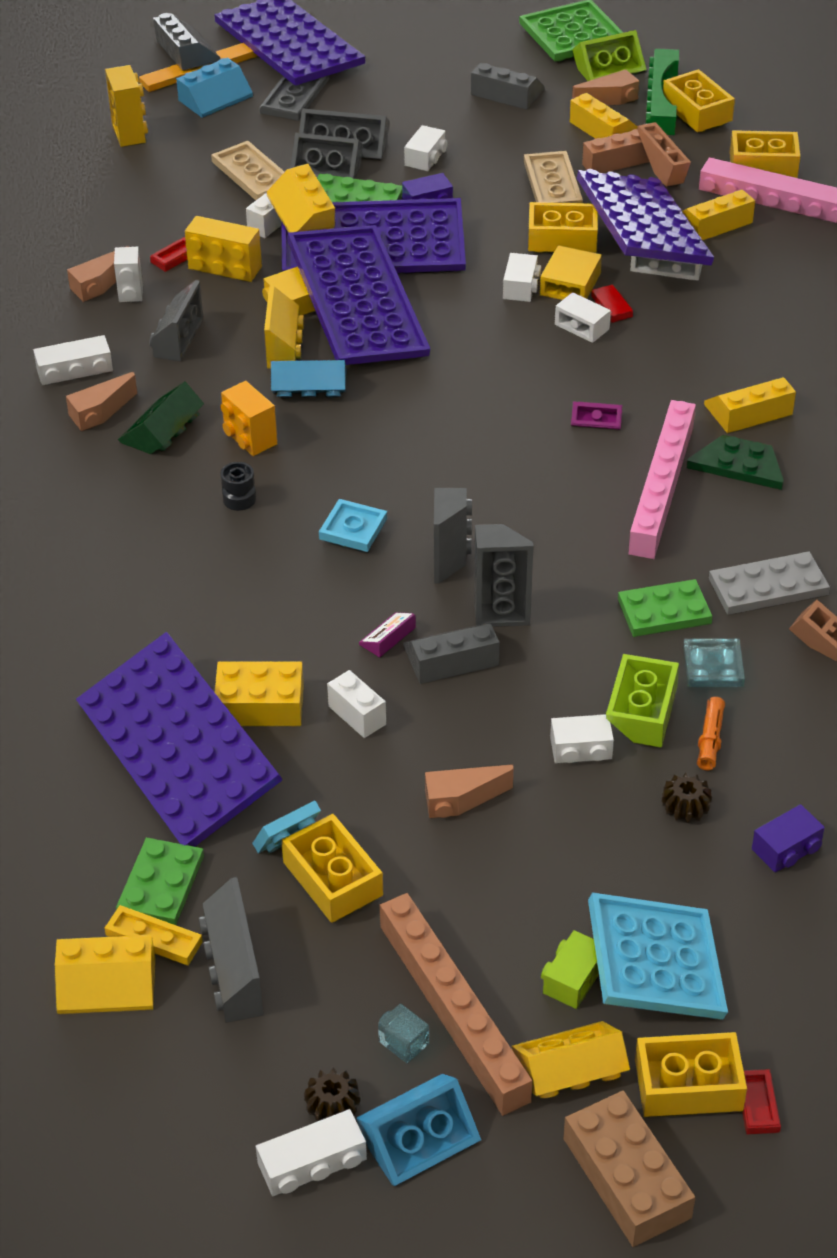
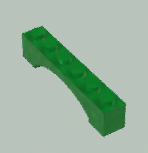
M655 49L654 57H650L646 124L656 122L667 135H675L677 105H672L666 99L662 90L664 80L678 76L679 50Z

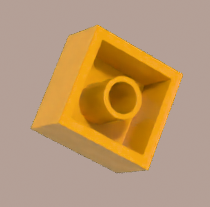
M247 381L221 392V410L224 419L222 426L227 436H231L242 449L248 451L252 456L277 445L274 404Z

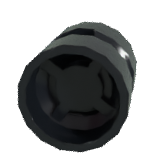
M232 462L225 465L220 472L224 505L235 511L251 508L256 501L253 468L245 462Z

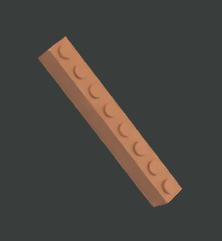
M405 893L380 904L381 929L501 1115L504 1116L531 1103L532 1079L409 894Z

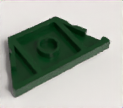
M722 435L687 460L686 468L779 490L783 488L784 479L771 445Z

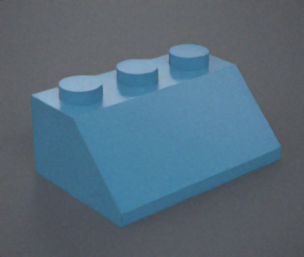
M228 57L176 78L178 100L202 118L253 97V92L240 66Z
M345 360L271 361V391L277 393V397H292V393H301L302 397H316V393L326 392L327 397L341 396V392H346Z
M440 1074L356 1118L369 1151L393 1186L481 1140L457 1078L445 1074Z

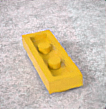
M119 905L105 926V934L109 937L152 935L155 954L187 966L203 943L201 934Z

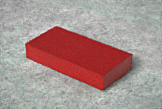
M185 237L152 254L150 262L166 272L188 260Z
M613 284L592 290L591 297L598 305L611 310V323L633 317L632 308Z
M770 1069L744 1071L747 1092L742 1113L746 1135L780 1133L781 1124Z

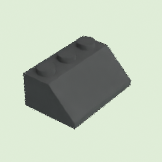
M480 63L471 72V95L526 110L545 89V86L536 77L529 76L526 73L513 72L507 68L494 67L487 63Z
M295 133L290 168L309 164L316 177L319 174H331L332 176L355 179L361 165L363 144L359 139Z
M195 280L175 295L170 305H167L165 315L159 320L155 333H152L150 336V347H153V356L155 358L181 362L204 319L200 281Z
M434 488V583H441L466 565V554H471L472 538H466V535H472V519H467V515H472V499H467V488Z
M491 623L403 642L404 649L420 684L499 666L500 642Z

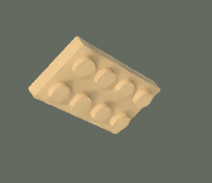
M249 141L211 154L212 162L255 200L263 196L284 173L280 167Z
M567 151L524 154V164L536 202L583 203Z

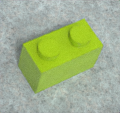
M573 930L567 940L563 939L560 942L553 962L546 963L541 974V979L544 980L543 994L575 1009L579 1007L599 976L593 938Z

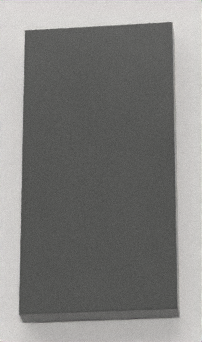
M330 75L296 86L283 76L260 106V113L299 121L302 108L308 109L330 79Z

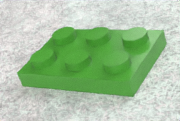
M696 579L618 592V602L633 637L712 624V614Z
M146 837L118 901L116 910L121 905L176 925L204 858L203 848L184 846L183 844Z

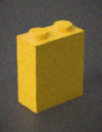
M558 245L541 275L540 295L564 300L573 292L587 299L601 274L602 255Z
M298 266L264 278L262 293L266 302H268L269 286H275L299 305L300 315L316 311Z

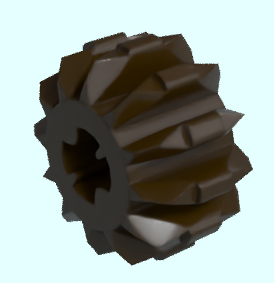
M686 772L682 778L674 775L671 781H666L661 798L662 806H665L666 815L674 814L676 821L680 818H685L687 823H689L691 818L700 821L703 814H708L712 802V790L709 789L707 781H699L698 774L694 777H688Z
M333 1067L330 1074H325L320 1070L318 1078L309 1079L308 1088L304 1092V1101H306L307 1112L309 1115H315V1120L318 1122L349 1109L353 1116H355L357 1105L361 1102V1094L358 1090L356 1079H350L347 1070L337 1074Z

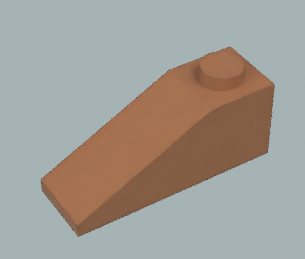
M625 69L574 85L572 99L588 93L605 105L625 104L638 99L639 80Z
M656 122L639 125L637 130L654 174L666 187L684 183L691 161Z
M115 251L67 269L70 289L83 302L104 294L116 283L114 268Z
M134 372L66 396L69 416L80 431L104 423L137 394Z
M816 600L801 613L789 630L810 648L837 661V616Z
M513 765L425 772V793L429 818L459 816L512 789Z

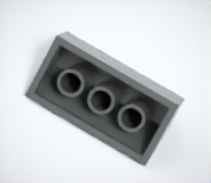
M162 13L159 17L153 18L157 42L181 70L220 60V56L192 26L174 14Z
M302 108L299 133L359 139L363 144L362 158L382 160L388 141L390 121L386 116Z
M504 524L475 525L474 610L476 625L491 623L492 627L530 625L533 542Z
M231 878L203 903L204 916L198 917L201 935L208 934L209 941H204L206 959H213L214 966H209L211 984H218L219 991L214 992L217 1011L223 1010L226 1023L263 1015L260 977L238 878Z

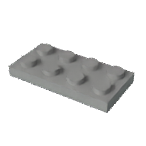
M810 551L709 571V580L727 615L829 595L830 586Z

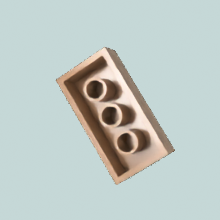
M624 1090L565 1117L564 1141L632 1247L692 1219L695 1203L694 1194Z

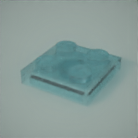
M684 639L683 650L688 687H744L745 676L739 639Z

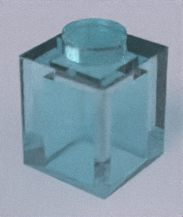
M401 1003L392 1011L385 1012L378 1023L379 1042L406 1064L429 1044V1025Z

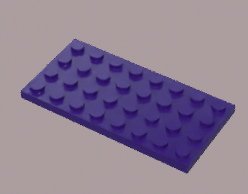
M257 0L254 3L242 4L237 8L225 9L215 14L216 23L241 43H245L257 56L295 86L366 64L365 56L292 0Z
M587 169L586 171L578 170L576 179L624 255L712 266L714 256L664 187L661 180L654 177L642 179L631 174L628 177L620 176L615 172L604 174L593 169Z
M461 198L332 202L335 207V228L376 225L397 273L466 270ZM281 221L283 272L297 267V263L287 241L288 231Z
M376 225L288 233V244L335 360H345L346 365L430 355V346Z
M167 632L76 698L77 702L179 843L184 846L195 847L283 780Z

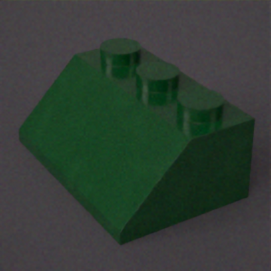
M184 381L159 397L124 432L118 441L148 454L158 449L162 452L173 443L171 441L173 436H179L186 429L184 425L186 422L191 423L200 415L198 410L204 405V402Z

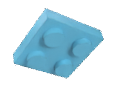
M339 499L319 530V539L368 552L387 520V511Z
M314 800L263 826L252 843L257 853L259 854L266 849L271 853L282 847V839L315 823V819L321 811L316 801Z

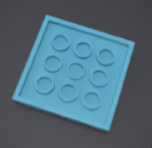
M592 892L588 899L603 1004L722 1020L725 1018L728 1009L708 909Z

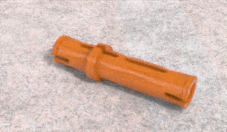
M711 697L710 700H707L703 734L699 737L698 741L700 752L697 765L700 769L707 771L716 767L717 752L721 749L720 731L725 701L720 697Z

